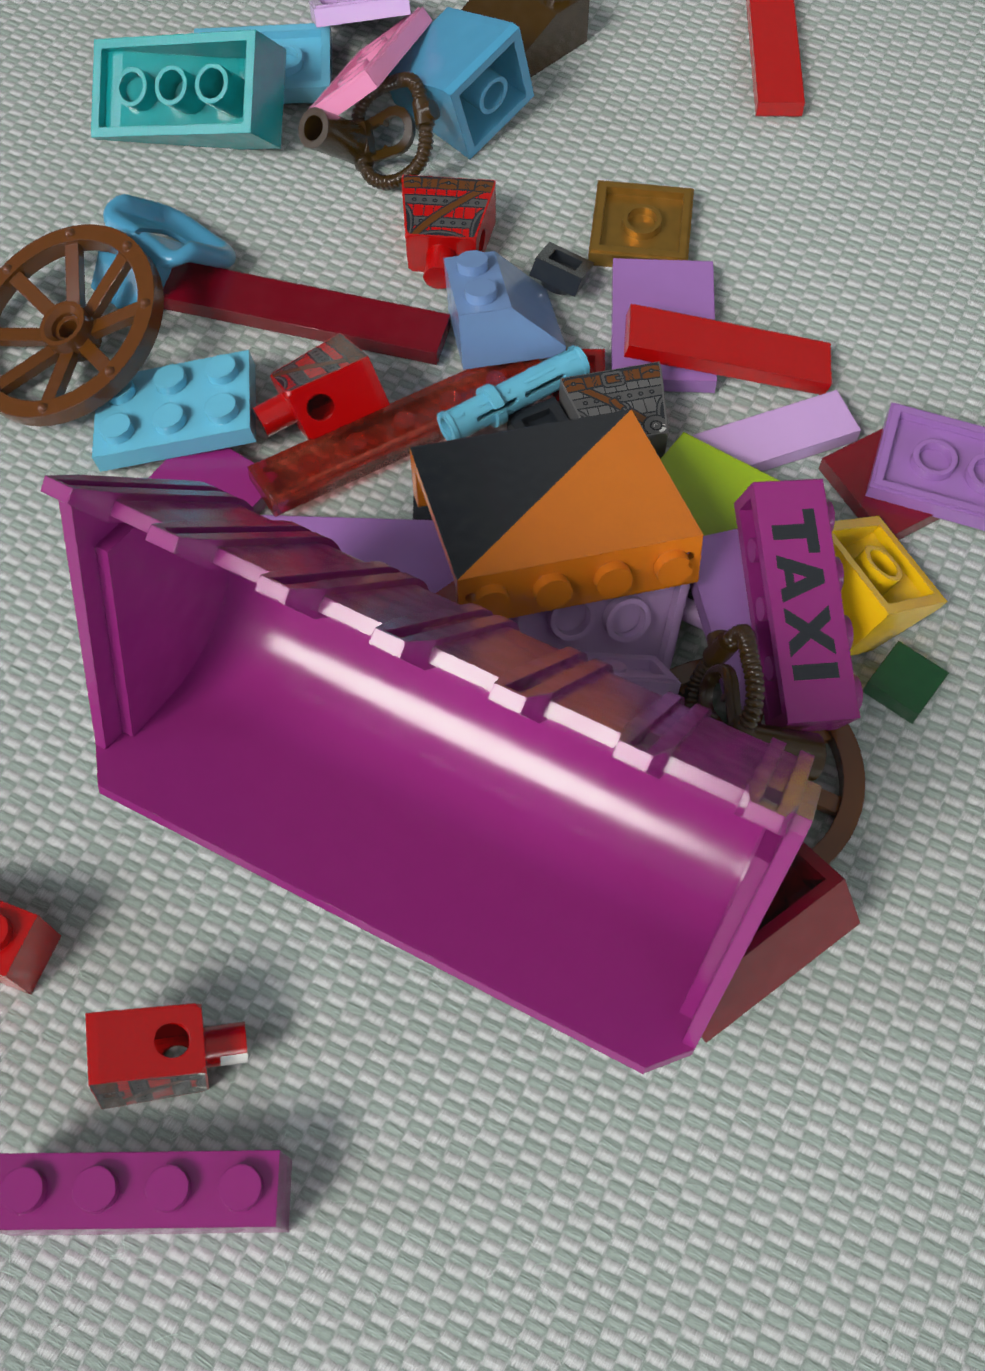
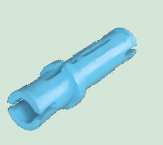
M572 345L567 350L495 386L485 384L477 388L476 396L446 411L439 412L437 414L439 428L447 441L468 437L489 425L497 428L508 421L509 415L560 389V378L589 374L590 365L588 359L579 346L575 347V345Z

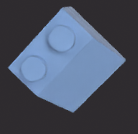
M470 250L458 256L444 258L448 312L463 370L550 358L566 350L548 292L543 286L495 251L482 252Z

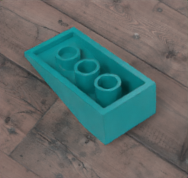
M256 29L94 39L91 138L107 141L239 150L281 149L286 49Z

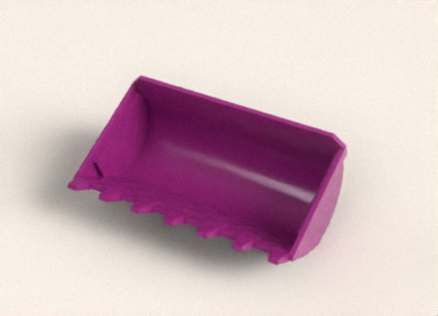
M79 474L45 475L40 491L59 501L96 744L97 780L100 794L641 1074L693 1054L811 827L822 786L808 780L815 758L814 755L800 750L798 756L784 751L787 744L773 737L770 743H766L711 718L712 710L698 703L692 708L684 706L685 698L671 691L663 696L615 675L613 666L597 658L588 661L586 653L571 646L557 649L520 632L519 626L513 620L501 615H493L490 610L475 603L457 604L429 591L426 583L417 577L400 572V570L380 561L364 562L341 551L334 540L312 532L292 521L268 519L257 514L247 501L205 482Z

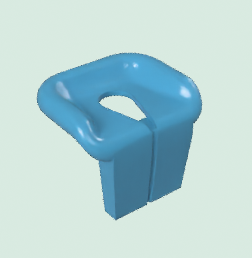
M121 194L110 200L103 211L105 226L117 229L128 235L151 258L159 272L163 287L171 269L179 265L191 262L216 268H229L236 261L235 251L226 241L190 216L163 203ZM151 233L167 235L180 242L170 240L161 236H157ZM98 251L91 288L94 291L117 256L116 254ZM132 268L110 302L118 309L137 302V283Z

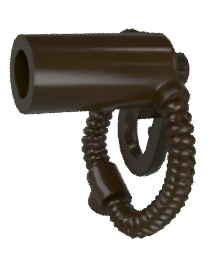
M405 71L387 76L377 89L355 103L354 106L356 108L352 109V120L345 119L318 107L309 108L300 119L298 135L305 147L354 164L363 179L367 181L368 185H372L373 188L376 187L382 190L396 189L402 186V175H419L421 171H424V167L427 166L431 156L430 150L433 149L431 145L434 142L432 139L434 136L432 133L433 127L435 126V120H438L440 117V110L437 103L426 95L425 85L419 76L413 72ZM403 87L411 90L414 118L406 108L395 105L389 106L365 120L364 116H366L370 104L380 95ZM400 117L404 123V134L400 142L393 146L384 145L383 149L376 151L373 130L381 125L388 127L389 120ZM417 129L419 132L418 142L420 143H418L417 152L412 162L406 168L400 170V172L392 175L377 173L373 169L374 163L395 158L407 152L413 144Z
M737 624L728 629V631L715 630L710 632L706 636L708 646L703 651V658L700 659L693 671V675L690 676L691 681L687 682L688 687L685 688V693L683 694L685 698L684 706L692 708L698 703L711 709V718L717 720L718 715L714 712L712 697L716 683L722 678L724 694L721 695L720 701L725 702L727 721L724 724L766 743H770L774 737L787 743L784 751L798 756L800 750L814 755L815 758L808 780L811 782L816 780L824 769L827 756L826 744L822 736L818 733L758 723L761 719L760 715L763 714L761 708L764 707V702L761 700L765 699L763 694L765 691L763 686L765 681L763 679L764 673L760 665L761 660L759 659L760 655L758 654L759 650L757 649L758 645L756 644L757 640L754 630L748 624ZM737 650L740 653L741 667L745 674L744 684L746 685L745 691L747 692L745 697L748 698L744 701L746 705L743 706V711L741 709L739 681L736 671L731 665L725 664Z

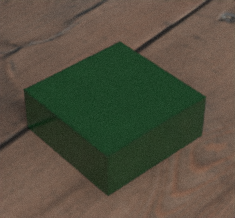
M898 640L868 680L863 693L913 724L949 672Z

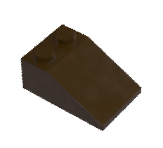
M469 0L461 9L513 22L520 27L530 77H533L587 42L590 0Z

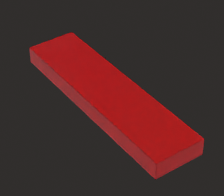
M746 0L755 116H802L805 98L794 0Z
M630 304L626 314L624 357L647 362L659 361L663 365L819 395L825 394L832 385L831 343L636 304Z

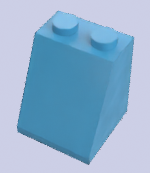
M447 7L431 22L388 75L409 71L419 76L425 85L426 95L437 103L440 110V117L438 120H435L433 133L469 160L534 97L520 27L513 22ZM403 87L390 91L394 103L406 108L414 118L411 90Z

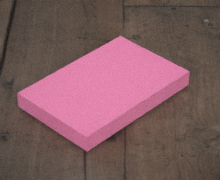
M417 7L411 12V15H406L360 49L309 108L318 107L335 115H340L377 89L433 21L424 7Z

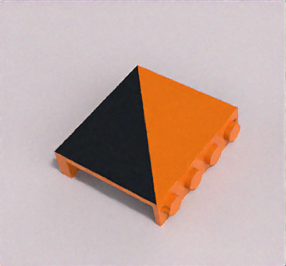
M632 409L409 447L413 494L418 507L428 506L456 585L457 604L475 603L490 610L493 615H501L509 619L698 582L703 533Z

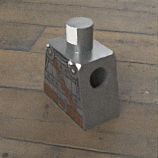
M659 361L560 378L559 404L569 420L632 409L659 458L663 457L668 440V420L662 368Z

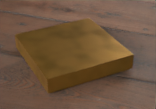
M598 180L588 260L594 262L593 266L612 267L613 258L688 260L694 189Z

